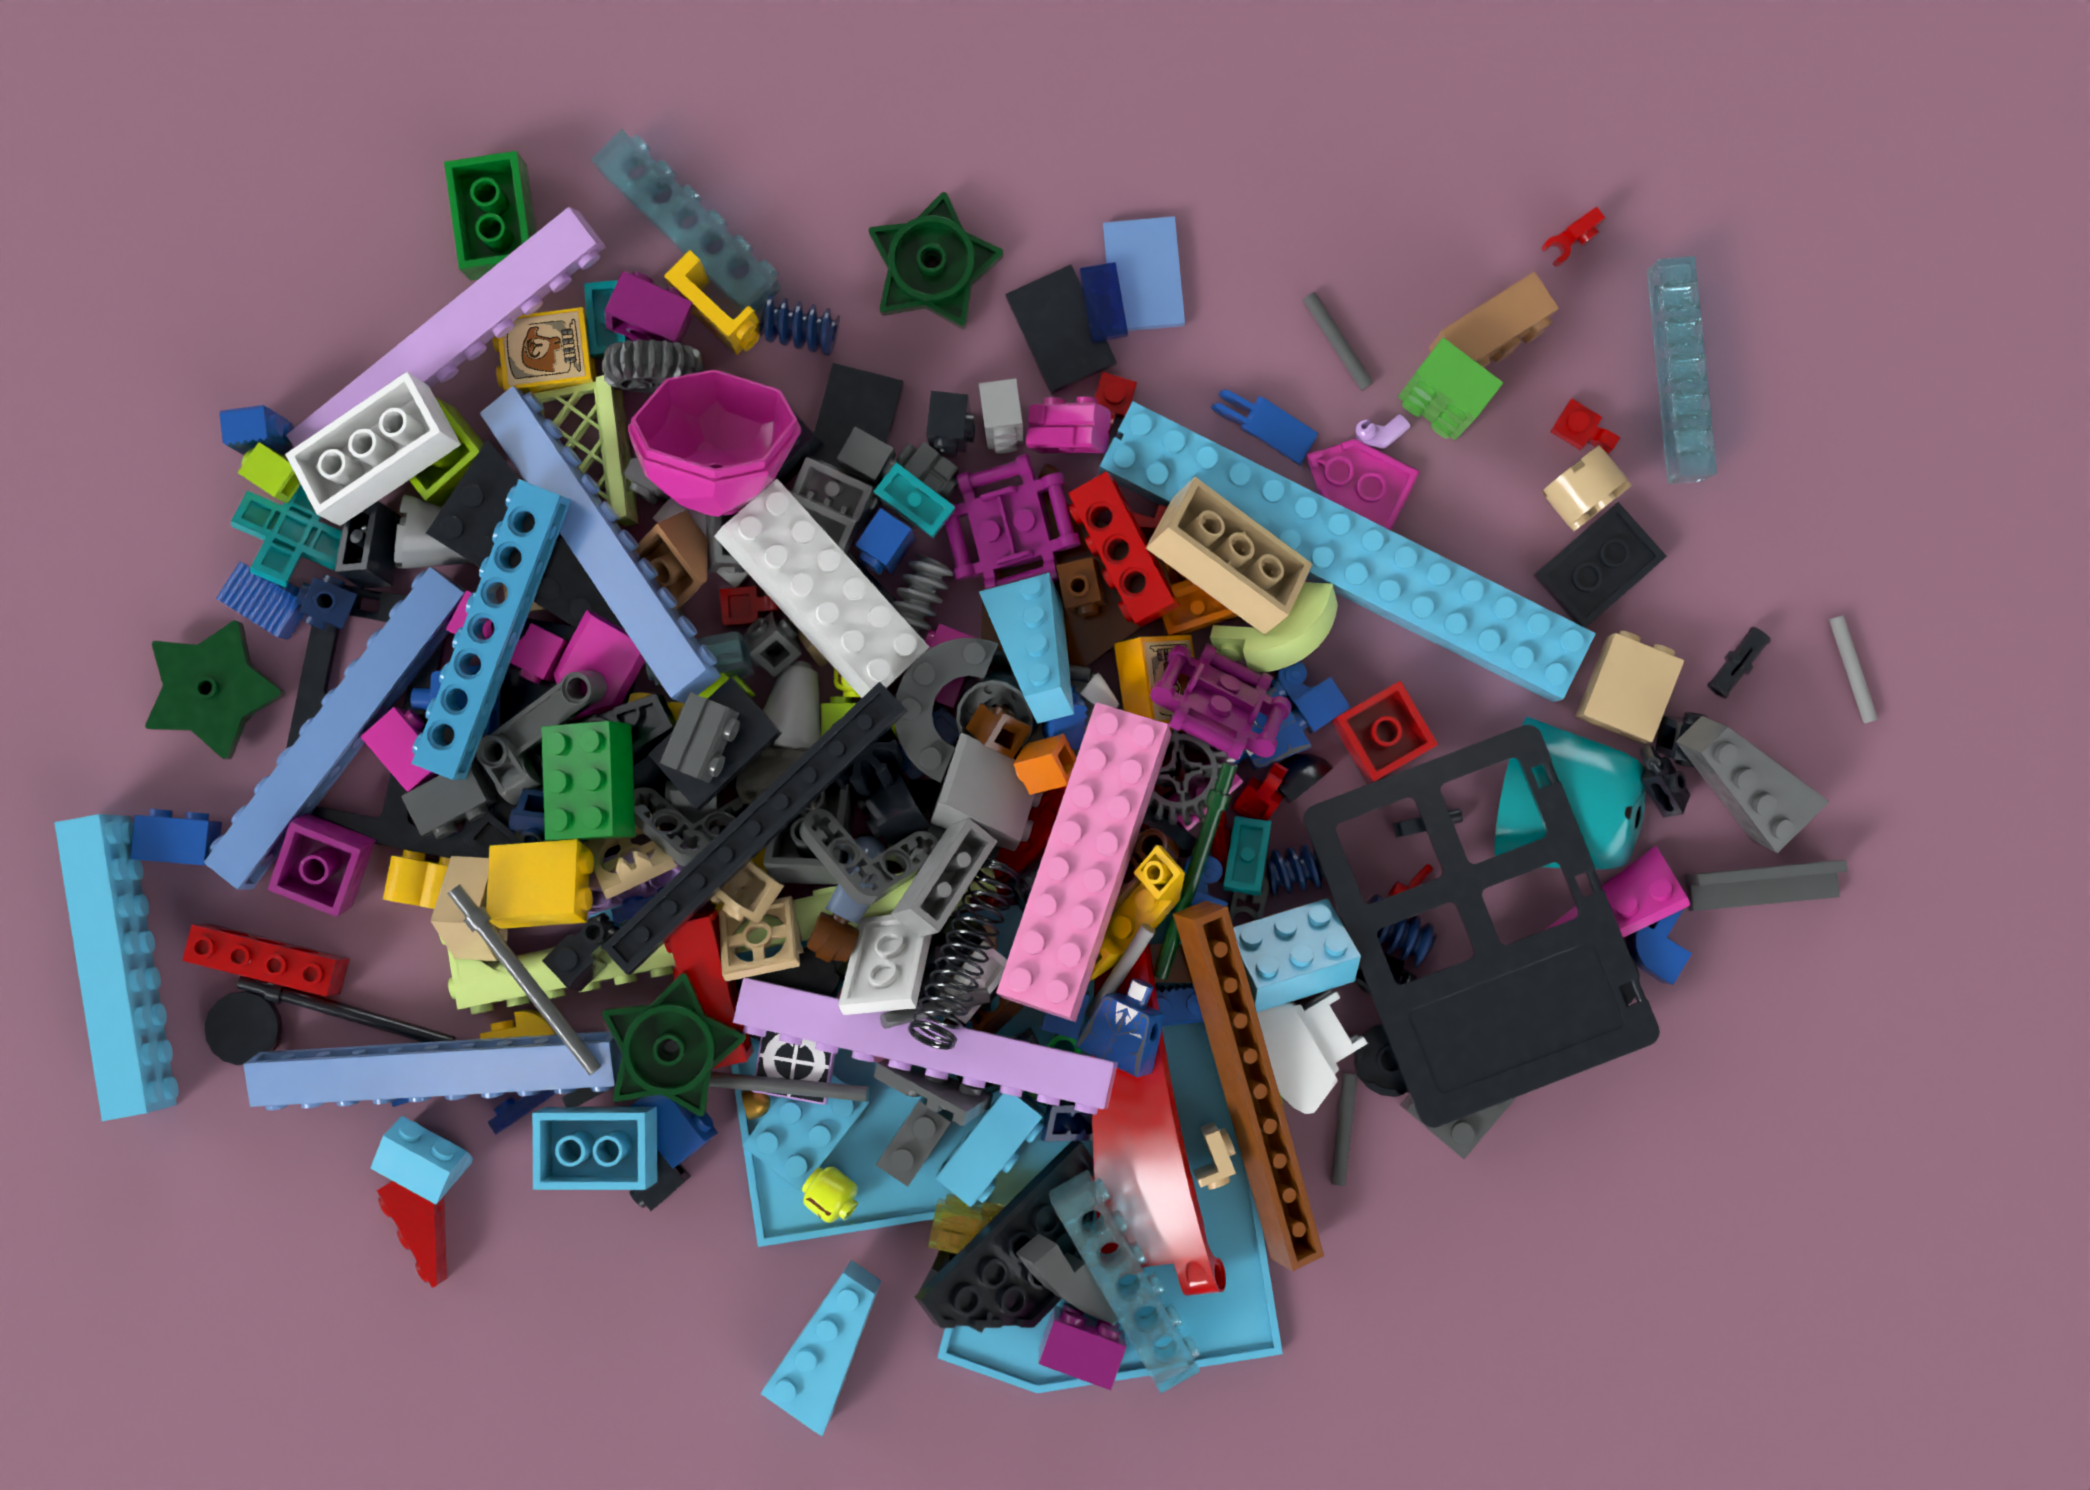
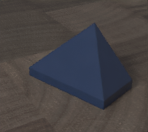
M1062 1099L1059 1106L1048 1104L1040 1139L1044 1142L1093 1141L1092 1114L1074 1110L1075 1102Z

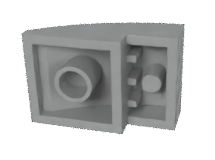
M813 456L805 458L794 487L789 492L847 555L875 495L873 491L877 488V485Z

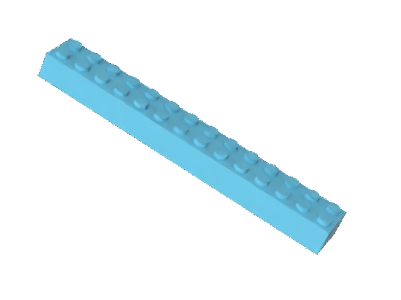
M1133 401L1118 429L1117 438L1114 437L1099 466V475L1107 471L1115 477L1119 485L1168 507L1172 498L1194 477L1198 478L1310 561L1312 566L1306 579L1314 583H1332L1336 594L1553 703L1564 699L1596 634Z

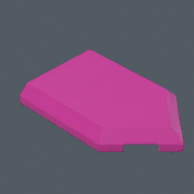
M1357 439L1306 454L1319 495L1389 530L1392 529L1420 473L1419 470Z
M589 609L586 610L553 674L556 684H558L571 672L595 670L604 676L607 682V691L600 701L593 703L571 721L613 710L614 707L622 705L646 661L623 628ZM582 679L580 682V690L581 693L584 696H586L588 687L586 682Z

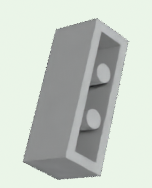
M1016 378L979 383L988 450L995 449V452L998 454L1016 451L1017 446L1024 445L1023 423Z
M970 818L949 825L891 915L918 937L940 932L994 848L997 840Z

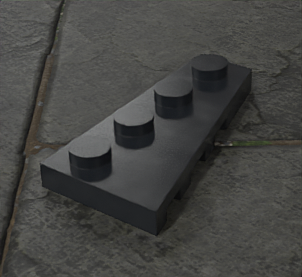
M654 694L614 707L613 710L583 717L582 720L570 724L601 721L631 724L632 755L635 756L671 733L677 722L664 696ZM541 742L530 750V753L543 777Z

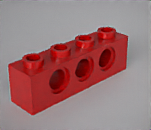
M1106 471L1070 491L1068 494L1073 503L1068 506L1076 523L1078 525L1083 523L1089 533V536L1085 538L1086 544L1094 557L1100 555L1106 567L1101 570L1102 575L1111 590L1117 588L1122 598L1118 606L1127 622L1133 620L1135 624L1143 627L1180 607L1181 605L1155 555L1146 549L1148 541L1115 477ZM1105 510H1111V523L1107 527L1099 528L1097 525L1099 514ZM1127 542L1129 546L1128 555L1124 559L1116 561L1113 556L1114 548L1119 543ZM1136 575H1144L1146 579L1144 589L1139 593H1132L1130 590L1132 578Z
M209 923L191 924L182 958L184 962L326 997L341 994L350 958Z

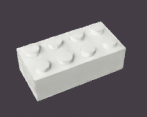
M405 372L285 455L316 514L341 526L456 449L461 443L430 387L409 372Z

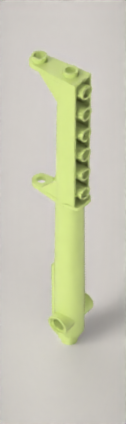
M980 868L983 873L995 879L992 868ZM915 877L871 904L862 918L891 915ZM975 881L970 885L971 891H985ZM979 881L988 889L997 892V887L985 881ZM837 886L814 890V896L794 900L796 920L801 931L802 941L809 940L821 912L832 915V912L825 908ZM970 894L965 897L966 904L970 903V897H972ZM961 899L956 905L953 912H956L957 907L963 904ZM763 916V922L767 923L770 927L784 925L777 918ZM750 920L744 923L735 935L743 933L745 927L751 923ZM849 921L848 924L856 928L858 927V924ZM763 928L753 930L748 936V942L752 944L762 942L767 937L768 931ZM440 937L442 944L445 945L444 941ZM786 937L772 940L766 948L784 945ZM663 944L631 975H626L608 953L602 950L599 956L605 961L607 966L579 993L601 989L600 981L614 979L615 985L638 981L636 975L638 973L650 971L651 978L673 974L672 966H676L673 954L668 953ZM746 946L738 947L739 953L752 951ZM555 947L516 955L549 999L566 996L564 989L567 987L542 962ZM448 949L452 977L448 980V988L452 999H456L457 1010L470 1008L471 1015L493 1011V1003L506 1001L507 1007L530 1003L528 996L500 960L454 959Z

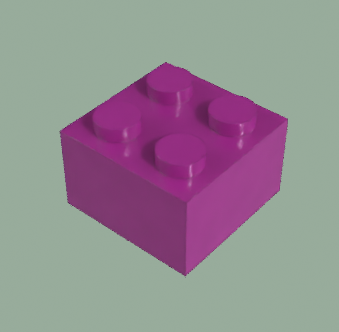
M622 271L605 308L606 329L616 334L624 335L632 341L653 339L655 341L666 340L667 342H679L681 344L691 322L692 302L687 300L676 288L667 287V290L654 285V281L643 273L633 271L631 275Z
M305 813L289 824L267 890L338 917L354 904L376 840Z
M1064 1303L1062 1308L1055 1306L1052 1309L1039 1345L1038 1364L1111 1391L1127 1347L1124 1330L1119 1329L1120 1324L1118 1322L1112 1324L1083 1316L1085 1312L1071 1304Z

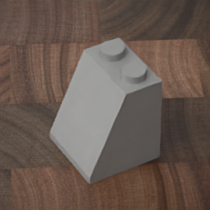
M961 733L951 757L930 824L947 829L953 823L970 818L997 840L996 846L1015 852L1020 841L1027 843L1034 823V821L1028 820L1031 807L1038 808L1043 792L1029 795L1025 785L1016 775L1013 765L1015 759L994 751L971 736Z

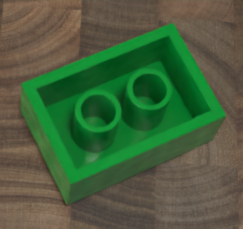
M517 151L444 161L458 268L470 281L480 279L536 233L527 164Z
M601 721L541 726L545 840L578 839L580 841L635 837L631 724Z

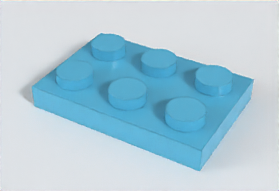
M834 1072L832 1073L831 1083L848 1084ZM779 1097L742 1146L798 1191H801L808 1177L821 1166L870 1103V1100L864 1102L828 1098V1103L823 1105Z

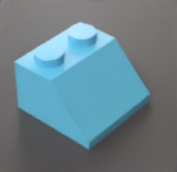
M401 1116L383 1135L370 1169L437 1204L471 1165L474 1158L466 1150L425 1129L418 1123Z

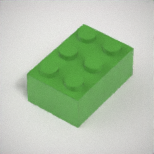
M1442 337L1398 395V398L1403 401L1402 406L1409 413L1417 417L1422 415L1432 423L1431 428L1438 435L1446 439L1451 437L1456 440L1478 417L1503 382Z

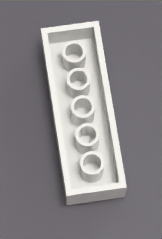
M778 479L772 482L754 500L723 525L714 536L861 698L878 682H881L887 688L929 648L926 642Z

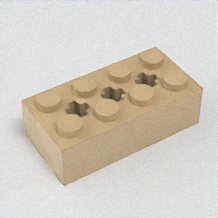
M1196 477L1172 498L1146 547L1154 555L1264 635L1289 616L1312 566L1310 561Z

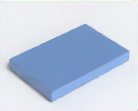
M1175 216L1103 223L1112 333L1184 326L1185 317Z

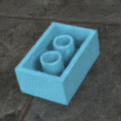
M1328 898L1233 927L1257 1013L1355 981L1361 955Z
M999 1092L991 1101L990 1108L980 1115L938 1168L935 1179L969 1207H972L976 1200L984 1203L996 1187L997 1179H995V1176L1000 1170L1007 1173L1020 1157L1019 1153L1021 1150L1018 1148L1022 1142L1026 1140L1028 1143H1031L1044 1127V1121L1042 1120L1043 1108L1024 1093H1022V1097H1017Z
M545 1107L532 1113L533 1190H646L657 1183V1107Z

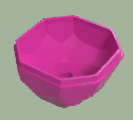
M714 369L665 379L631 418L628 433L645 477L681 506L706 515L719 517L739 512L743 506L754 500L775 479L800 435L801 427L780 389Z

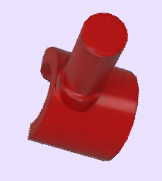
M1426 864L1407 886L1397 881L1387 897L1420 885L1434 870L1433 867Z

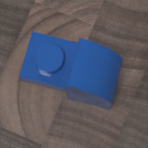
M1684 909L1626 936L1627 949L1636 961L1637 967L1664 984L1674 985L1692 955L1691 952L1667 938Z

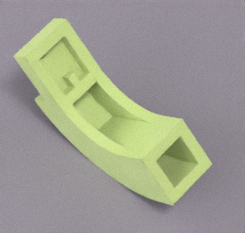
M1304 582L1289 616L1265 635L1254 627L1213 625L1210 635L1212 645L1217 648V653L1233 661L1245 660L1247 667L1257 673L1279 670L1299 662L1320 646L1333 626L1338 608L1333 584Z

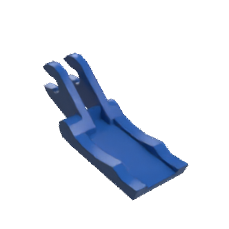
M1227 389L1224 391L1220 390L1218 395L1223 400L1248 411L1249 414L1247 417H1244L1218 402L1216 405L1212 404L1211 406L1215 413L1242 425L1240 428L1242 431L1261 440L1282 456L1292 460L1301 467L1306 454H1308L1318 437L1316 431L1261 396H1258L1253 404Z

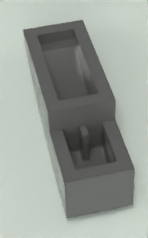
M1037 1234L1016 1252L1034 1277L1064 1301L1096 1319L1112 1324L1120 1320L1087 1264L1068 1252L1063 1255L1059 1246L1041 1234Z

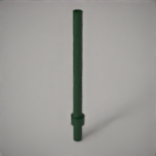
M1223 761L1215 787L1209 790L1205 802L1208 805V809L1183 882L1180 901L1176 904L1173 914L1192 906L1222 812L1227 811L1232 797L1229 791L1238 767L1236 764ZM1172 915L1153 973L1155 977L1164 980L1168 979L1180 942L1174 915Z

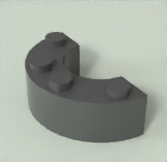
M959 638L940 643L915 660L899 685L896 699L908 710L895 723L899 742L913 764L924 774L940 783L955 747L942 739L934 727L932 717L934 699L941 688L955 678L964 676L984 678L998 643L980 638Z

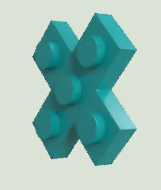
M302 485L299 486L288 504L284 502L283 505L248 490L246 491L231 519V527L264 540L250 567V573L286 588L302 557L335 571L342 531L320 522L322 517L316 514Z

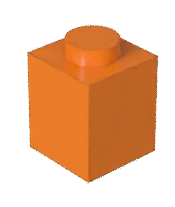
M1061 734L1025 744L1013 765L1018 779L1023 782L1029 795L1067 786L1076 756L1065 735Z

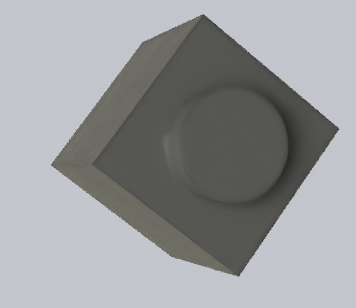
M854 427L837 457L840 466L877 486L894 464L898 463L894 459L896 453L893 447L857 427Z

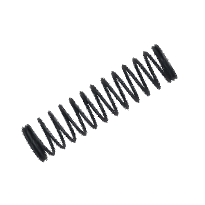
M986 859L981 868L1003 871L1010 874L1016 882L1007 883L996 880L979 869L976 874L979 878L975 876L971 883L975 881L985 891H971L969 885L967 888L968 892L963 894L961 898L963 904L957 907L956 910L958 917L952 920V931L948 932L945 937L947 944L941 946L940 952L942 957L935 961L937 970L930 973L931 983L924 988L926 997L919 1000L918 1005L921 1010L914 1013V1021L909 1024L908 1031L911 1036L930 1047L949 1050L955 1047L958 1039L952 1032L937 1024L917 1020L918 1014L924 1013L932 1021L951 1029H961L963 1025L958 1019L949 1014L936 1010H925L922 1007L923 1001L930 1000L938 1008L958 1016L967 1015L968 1010L960 1003L951 999L929 996L928 988L934 986L944 995L960 1002L967 1003L973 1001V996L960 987L967 989L979 987L977 981L969 975L980 976L984 974V970L975 962L985 963L989 961L988 955L981 949H993L995 945L986 936L995 937L1000 934L997 927L991 923H1004L1005 919L998 911L1009 910L1010 905L1003 898L1014 897L1015 892L1013 888L1018 887L1021 881L1019 874L1012 867L996 860ZM979 881H985L998 888L1008 889L1011 895L994 892ZM970 894L980 904H966L965 897ZM974 894L994 897L1003 902L1006 908L990 905ZM969 906L991 911L998 915L1001 920L997 921L983 917ZM965 907L976 917H961L959 912L961 908ZM960 920L965 926H967L969 929L973 931L963 929L956 930L954 927L955 922ZM965 920L983 923L994 929L996 933L981 931L968 924ZM955 933L968 944L951 943L949 937ZM959 933L978 936L989 942L991 946L976 944ZM950 946L956 953L965 958L945 956L944 949ZM954 946L972 949L982 954L986 959L971 957ZM944 959L948 964L961 972L940 969L938 966L939 961ZM949 959L966 962L979 969L980 973L963 969ZM936 973H940L948 981L958 986L948 983H935L933 976ZM945 973L962 976L973 982L975 986L960 983ZM939 986L958 990L970 999L954 996ZM935 1000L951 1003L964 1010V1012L948 1009ZM929 1013L949 1018L959 1026L944 1023ZM913 1027H919L923 1032H925V1033L928 1034L929 1036H931V1037H933V1038H935V1039H938V1040H940V1041H943V1042H939V1041H935V1040H933V1039H930V1038H928V1037H926V1036L920 1034V1033H919L918 1031H916ZM927 1029H929V1030H931V1031H934V1032H936V1033H939L940 1035H942V1036H944V1037H946V1038L940 1037V1036H938V1035H936V1034H934V1033L928 1031Z

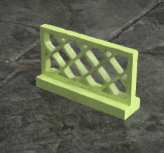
M603 375L596 377L595 382L533 393L542 404L543 402L558 400L565 405L553 421L558 428L571 411L584 419L572 437L560 429L563 436L569 440L565 447L569 446L573 450L576 445L588 454L579 466L583 474H585L594 460L603 465L604 474L597 483L600 488L597 495L605 498L607 503L616 511L619 516L616 523L623 526L639 524L635 492L629 489L632 482L624 474L631 460L623 390H618L616 387L608 385L604 381ZM594 393L596 404L586 416L577 410L575 405L583 395ZM571 397L568 402L564 400V398ZM596 417L598 419V424L594 422ZM593 425L599 430L600 439L590 451L578 441L589 426ZM600 452L602 453V459L598 457ZM604 487H606V494L602 492Z

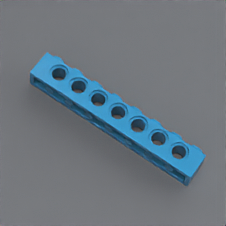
M520 479L517 485L510 489L506 498L508 509L503 521H500L494 530L492 537L494 546L491 554L481 564L479 586L477 591L473 592L467 601L466 613L468 615L463 627L457 630L453 638L452 646L455 649L450 662L446 663L441 670L439 676L441 686L437 697L433 698L427 707L426 718L428 721L423 733L417 736L413 744L412 752L415 755L411 764L451 780H466L572 499ZM532 514L535 519V525L530 532L525 533L523 521L526 516ZM518 549L521 553V562L516 568H512L509 558L511 553ZM505 585L508 590V596L503 603L499 604L496 599V592L500 586ZM488 620H491L495 630L493 635L486 639L483 634V626ZM477 655L481 660V668L474 675L470 670V661ZM463 690L467 694L468 702L465 708L461 710L457 705L456 698L459 692ZM447 726H451L454 731V739L449 745L443 738V732Z

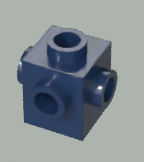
M324 574L322 580L313 577L311 584L303 582L295 603L302 605L299 613L306 616L305 623L322 630H326L327 625L343 630L357 594L343 589L345 582ZM324 596L331 599L332 605L328 608H321L317 604L318 599Z
M523 788L516 808L512 809L509 820V829L515 830V844L548 841L545 840L543 791Z

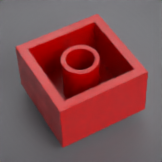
M1401 680L1331 720L1332 725L1367 784L1375 782L1438 745Z

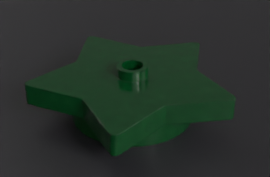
M946 192L940 193L917 218L907 223L873 226L868 229L870 238L888 269L880 303L881 315L887 316L927 309L953 325L965 329L972 285L1004 257L1003 250L964 231ZM932 260L940 264L935 268L926 267L927 263Z
M234 620L198 645L163 641L152 642L163 686L145 723V727L151 730L192 731L221 758L230 760L235 753L245 723L255 713L284 697L286 692L258 671L251 663L244 625L242 622ZM212 684V691L208 694L209 685Z
M682 972L651 1004L607 1008L602 1012V1016L623 1054L613 1095L615 1102L663 1095L696 1115L703 1116L707 1106L712 1069L746 1039L744 1032L705 1014L687 972ZM667 1039H672L678 1043L679 1048L675 1052H669L665 1049L664 1042Z

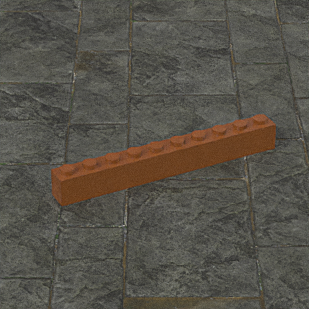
M1203 901L1173 915L1270 1258L1289 1270L1295 1271L1324 1257L1228 907L1210 901Z

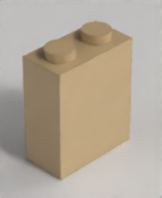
M1620 631L1619 634L1614 633L1606 637L1575 718L1642 745L1653 743L1685 660L1675 657V651L1671 648L1658 644L1650 647L1640 643L1641 637L1627 631Z

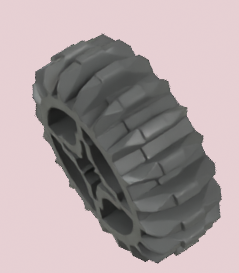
M653 339L626 340L606 348L604 359L602 360V371L604 372V381L611 387H616L618 390H627L628 392L653 394L667 378L704 372V363H702V354L697 349L689 345H681L679 342L672 343L666 340L655 341Z
M1172 728L1173 735L1165 754L1167 755L1172 752V759L1167 766L1160 769L1155 785L1176 789L1179 802L1166 800L1153 790L1149 805L1156 808L1154 816L1157 820L1161 821L1169 813L1168 821L1170 825H1176L1179 816H1182L1185 825L1189 826L1192 823L1191 815L1196 814L1201 822L1204 821L1205 814L1203 810L1208 807L1205 802L1210 788L1214 789L1222 763L1229 757L1226 752L1218 751V748L1186 732L1182 734L1181 730L1177 731ZM1185 749L1200 752L1208 758L1211 765L1202 766L1201 762L1192 763L1188 761ZM1180 761L1187 771L1184 777L1185 781H1183L1184 790L1176 778L1179 776V770H1181ZM1206 778H1211L1206 789L1199 796L1192 799L1194 787L1197 784L1206 782Z

